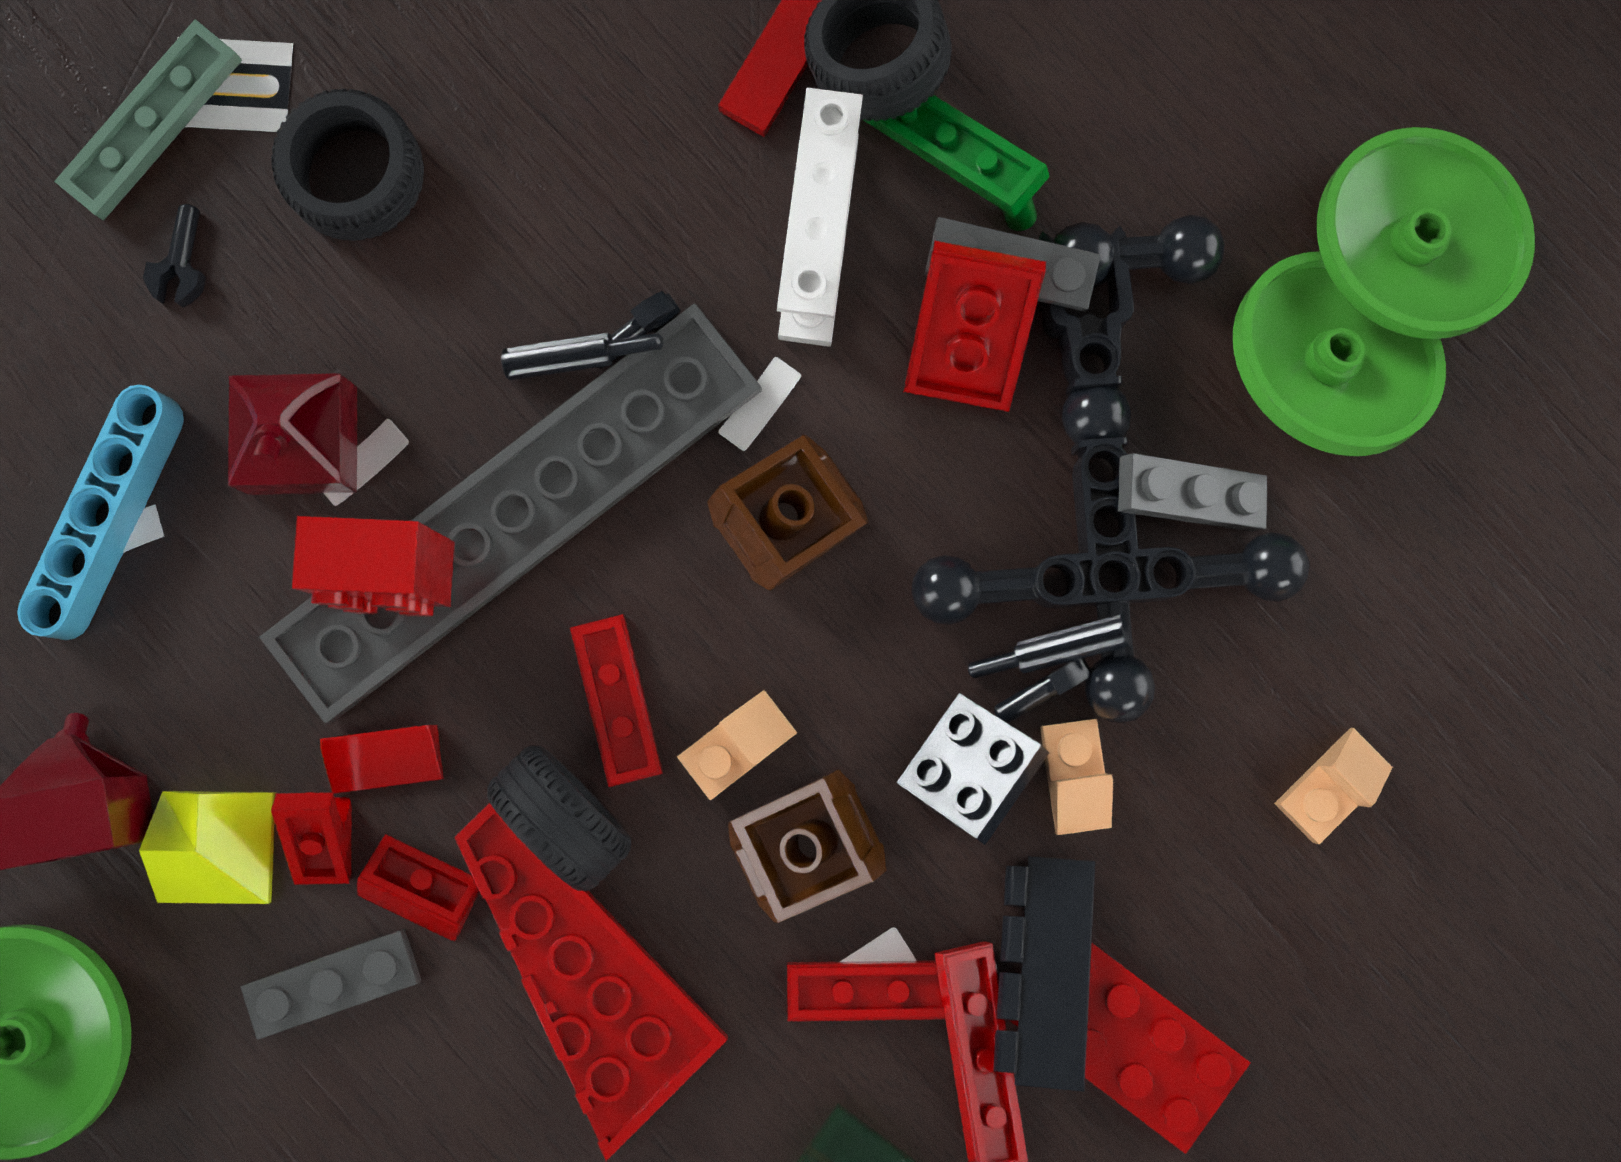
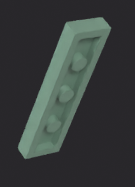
M194 19L54 182L95 216L104 221L241 63L242 59L234 50Z

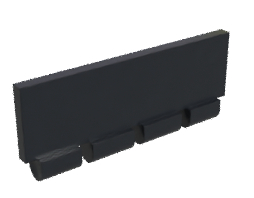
M1028 856V867L1006 866L1004 906L1025 908V917L1003 916L1000 962L1022 964L1021 974L999 973L996 1019L1019 1021L1018 1032L996 1030L993 1071L1015 1073V1085L1085 1092L1095 861Z

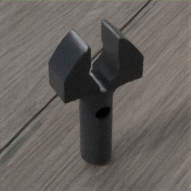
M181 204L178 207L168 256L159 263L146 262L143 274L144 282L150 294L162 304L165 303L169 280L178 275L180 284L177 288L174 302L182 308L191 304L203 293L206 276L200 271L194 270L190 263L200 217V210L190 204Z
M663 291L656 293L630 311L634 317L611 334L612 340L656 333L676 318L681 309L669 293L665 294Z
M1084 658L1067 662L1038 680L1034 685L1024 688L995 705L994 713L1004 722L1010 723L1056 695H1061L1092 676L1090 667Z

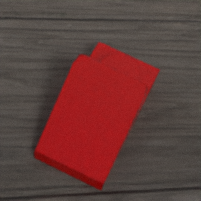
M333 792L276 793L271 812L294 885L349 884L352 873V804L350 798L334 797Z

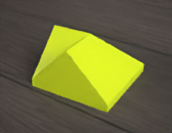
M163 791L139 849L157 903H272L275 822L271 809L276 792Z

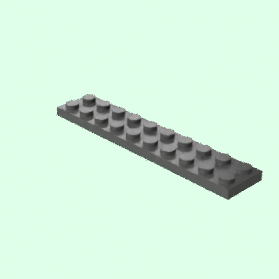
M695 303L656 332L663 337L664 345L661 350L628 354L411 520L419 521L455 542L451 607H434L433 617L399 615V612L386 611V608L378 607V614H356L343 612L342 609L327 608L328 605L312 604L310 597L259 637L325 724H332L762 391L760 384Z

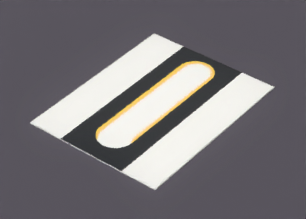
M220 39L234 50L242 61L185 127L277 132L282 121H286L288 114L293 43Z

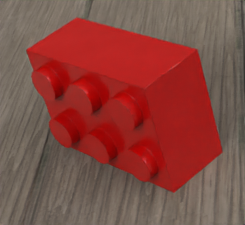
M297 516L292 589L312 594V604L328 605L327 608L342 609L346 613L378 614V607L386 608V611L399 612V615L433 617L434 607H451L455 542L419 521Z

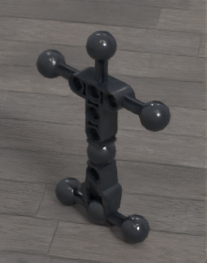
M1187 215L1172 220L1163 227L1161 233L1157 236L1127 237L1121 226H1118L1110 235L1099 225L1086 222L1067 226L1056 234L1054 239L1042 231L1038 240L1101 254L1093 289L1101 286L1108 280L1110 314L1106 318H1098L1093 314H1086L1079 319L1076 316L1067 315L1063 306L1042 302L1044 331L1049 337L1058 339L1063 371L1066 380L1069 382L1066 388V396L1068 398L1063 405L1062 421L1065 432L1075 443L1071 448V455H1078V459L1073 466L1072 478L1079 553L1048 557L1036 567L988 571H975L968 562L956 556L941 555L930 558L919 567L913 578L911 593L917 609L924 617L934 623L950 625L965 620L974 612L978 604L1034 600L1042 607L1051 609L1096 606L1097 620L1123 613L1131 628L1130 603L1164 601L1182 595L1189 589L1245 586L1252 594L1266 601L1279 602L1293 597L1302 589L1307 581L1310 561L1305 548L1286 534L1270 532L1259 535L1246 545L1242 553L1189 556L1181 549L1172 547L1138 549L1135 514L1118 512L1120 457L1128 455L1123 448L1128 445L1127 437L1124 436L1130 427L1131 410L1126 397L1118 389L1122 384V376H1116L1115 373L1121 361V330L1134 312L1129 270L1160 268L1161 271L1176 282L1193 284L1204 281L1217 272L1223 261L1225 243L1220 229L1205 217ZM1093 352L1097 354L1103 361L1104 372L1091 374L1085 371L1080 364V353ZM1097 457L1109 462L1113 469V479L1111 482H1099L1092 477L1088 468L1090 459ZM1097 511H1107L1115 517L1118 524L1115 537H1104L1096 531L1093 519ZM1157 561H1166L1175 569L1177 576L1173 588H1163L1155 581L1153 570ZM1104 564L1116 567L1122 575V586L1117 593L1108 592L1099 583L1098 572ZM1046 569H1059L1067 576L1069 585L1064 596H1053L1044 588L1043 574ZM1132 643V646L1101 653V659L1093 664L1090 669L1092 676L1086 679L1085 693L1088 704L1098 716L1109 722L1126 723L1137 720L1147 712L1154 699L1155 683L1152 673L1143 661L1134 657Z

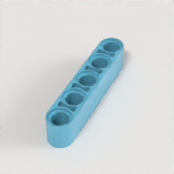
M139 384L129 386L121 391L116 398L19 602L17 610L18 621L22 628L31 635L70 640L82 635L90 625L123 555L126 544L182 429L184 422L183 411L179 404L170 397L149 386ZM156 404L155 417L150 423L143 425V412L150 405ZM132 453L133 462L131 468L125 474L120 475V461L125 455ZM107 502L109 506L108 517L102 524L98 525L96 523L97 510L102 504ZM83 552L85 556L84 568L79 574L75 575L72 567L73 561L79 553ZM58 602L61 608V615L57 623L52 626L49 621V613L52 606Z

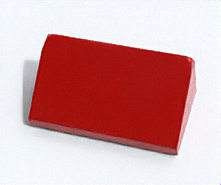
M422 725L320 739L321 753L333 794L443 779L438 725Z
M386 834L357 879V895L451 941H456L480 893L472 875Z

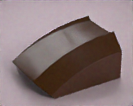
M806 434L720 485L707 501L713 526L721 532L750 573L751 580L769 591L807 567L869 523L862 501L827 452Z
M839 769L728 822L730 846L758 905L775 923H780L869 884L887 871L884 845L879 841L856 793L855 785Z

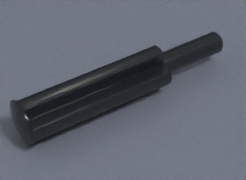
M602 333L504 348L501 353V364L508 380L609 366L612 365V360H616V356L661 350L664 342L663 337L659 333L612 340L610 333Z
M1122 613L1017 642L1013 652L969 663L968 673L975 679L1020 667L1021 672L1025 674L1132 646L1131 628L1126 616Z

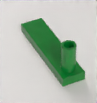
M935 95L928 97V101L921 103L919 108H914L912 112H907L903 116H897L895 119L889 118L886 121L882 119L880 121L863 120L1002 209L1005 222L1010 229L1024 231L1035 223L1037 213L1032 197L1050 177L1047 165Z

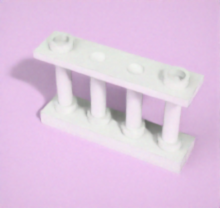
M806 88L777 311L781 312L778 340L831 347L859 138L858 129L863 98L861 94Z

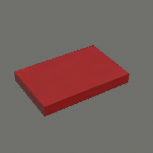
M934 241L904 392L1009 412L1046 271V261Z

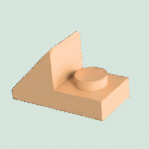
M763 690L720 721L719 725L678 755L677 758L708 799L712 800L796 735L797 732L766 691Z
M1097 719L1040 726L1042 746L1050 752L1045 758V766L1056 835L1112 828L1113 776L1112 774L1105 773Z
M1350 728L1274 804L1312 843L1320 844L1357 806L1372 807L1376 803L1393 767L1355 728Z

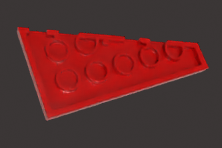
M489 803L454 838L482 898L486 899L501 931L499 932L507 951L511 952L522 976L521 981L558 1060H561L576 1091L575 1097L583 1114L587 1115L599 1140L598 1146L605 1161H607L728 1040V1035L589 891L573 889L552 872L516 836Z

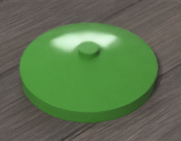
M1421 127L1402 128L1385 132L1364 142L1344 160L1329 179L1323 191L1317 213V240L1325 268L1339 292L1358 312L1372 322L1390 331L1409 337L1422 339L1450 338L1479 328L1507 308L1517 297L1529 276L1535 251L1534 224L1526 198L1513 176L1501 162L1484 148L1462 136L1444 130Z
M1320 251L1301 253L1279 261L1260 276L1239 305L1233 326V350L1241 379L1262 412L1275 425L1298 441L1312 448L1337 455L1368 456L1379 454L1402 444L1430 420L1442 398L1446 379V362L1441 339H1422L1398 334L1381 327L1362 315L1344 298L1331 280Z
M9 925L0 927V1160H13L42 1154L62 1145L91 1126L106 1110L119 1090L130 1057L132 1032L130 1014L126 998L114 973L106 962L85 943L62 931L45 926Z

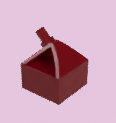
M340 373L229 376L228 486L249 495L357 493V386Z
M71 713L67 715L63 730L56 733L54 738L47 739L33 751L1 784L0 870L52 862L143 842L153 816L147 775L90 744L89 737L86 735L89 719L84 714Z

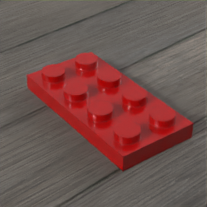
M1092 943L1085 1078L1186 1154L1251 1062ZM1011 1021L1018 1027L1019 1021Z

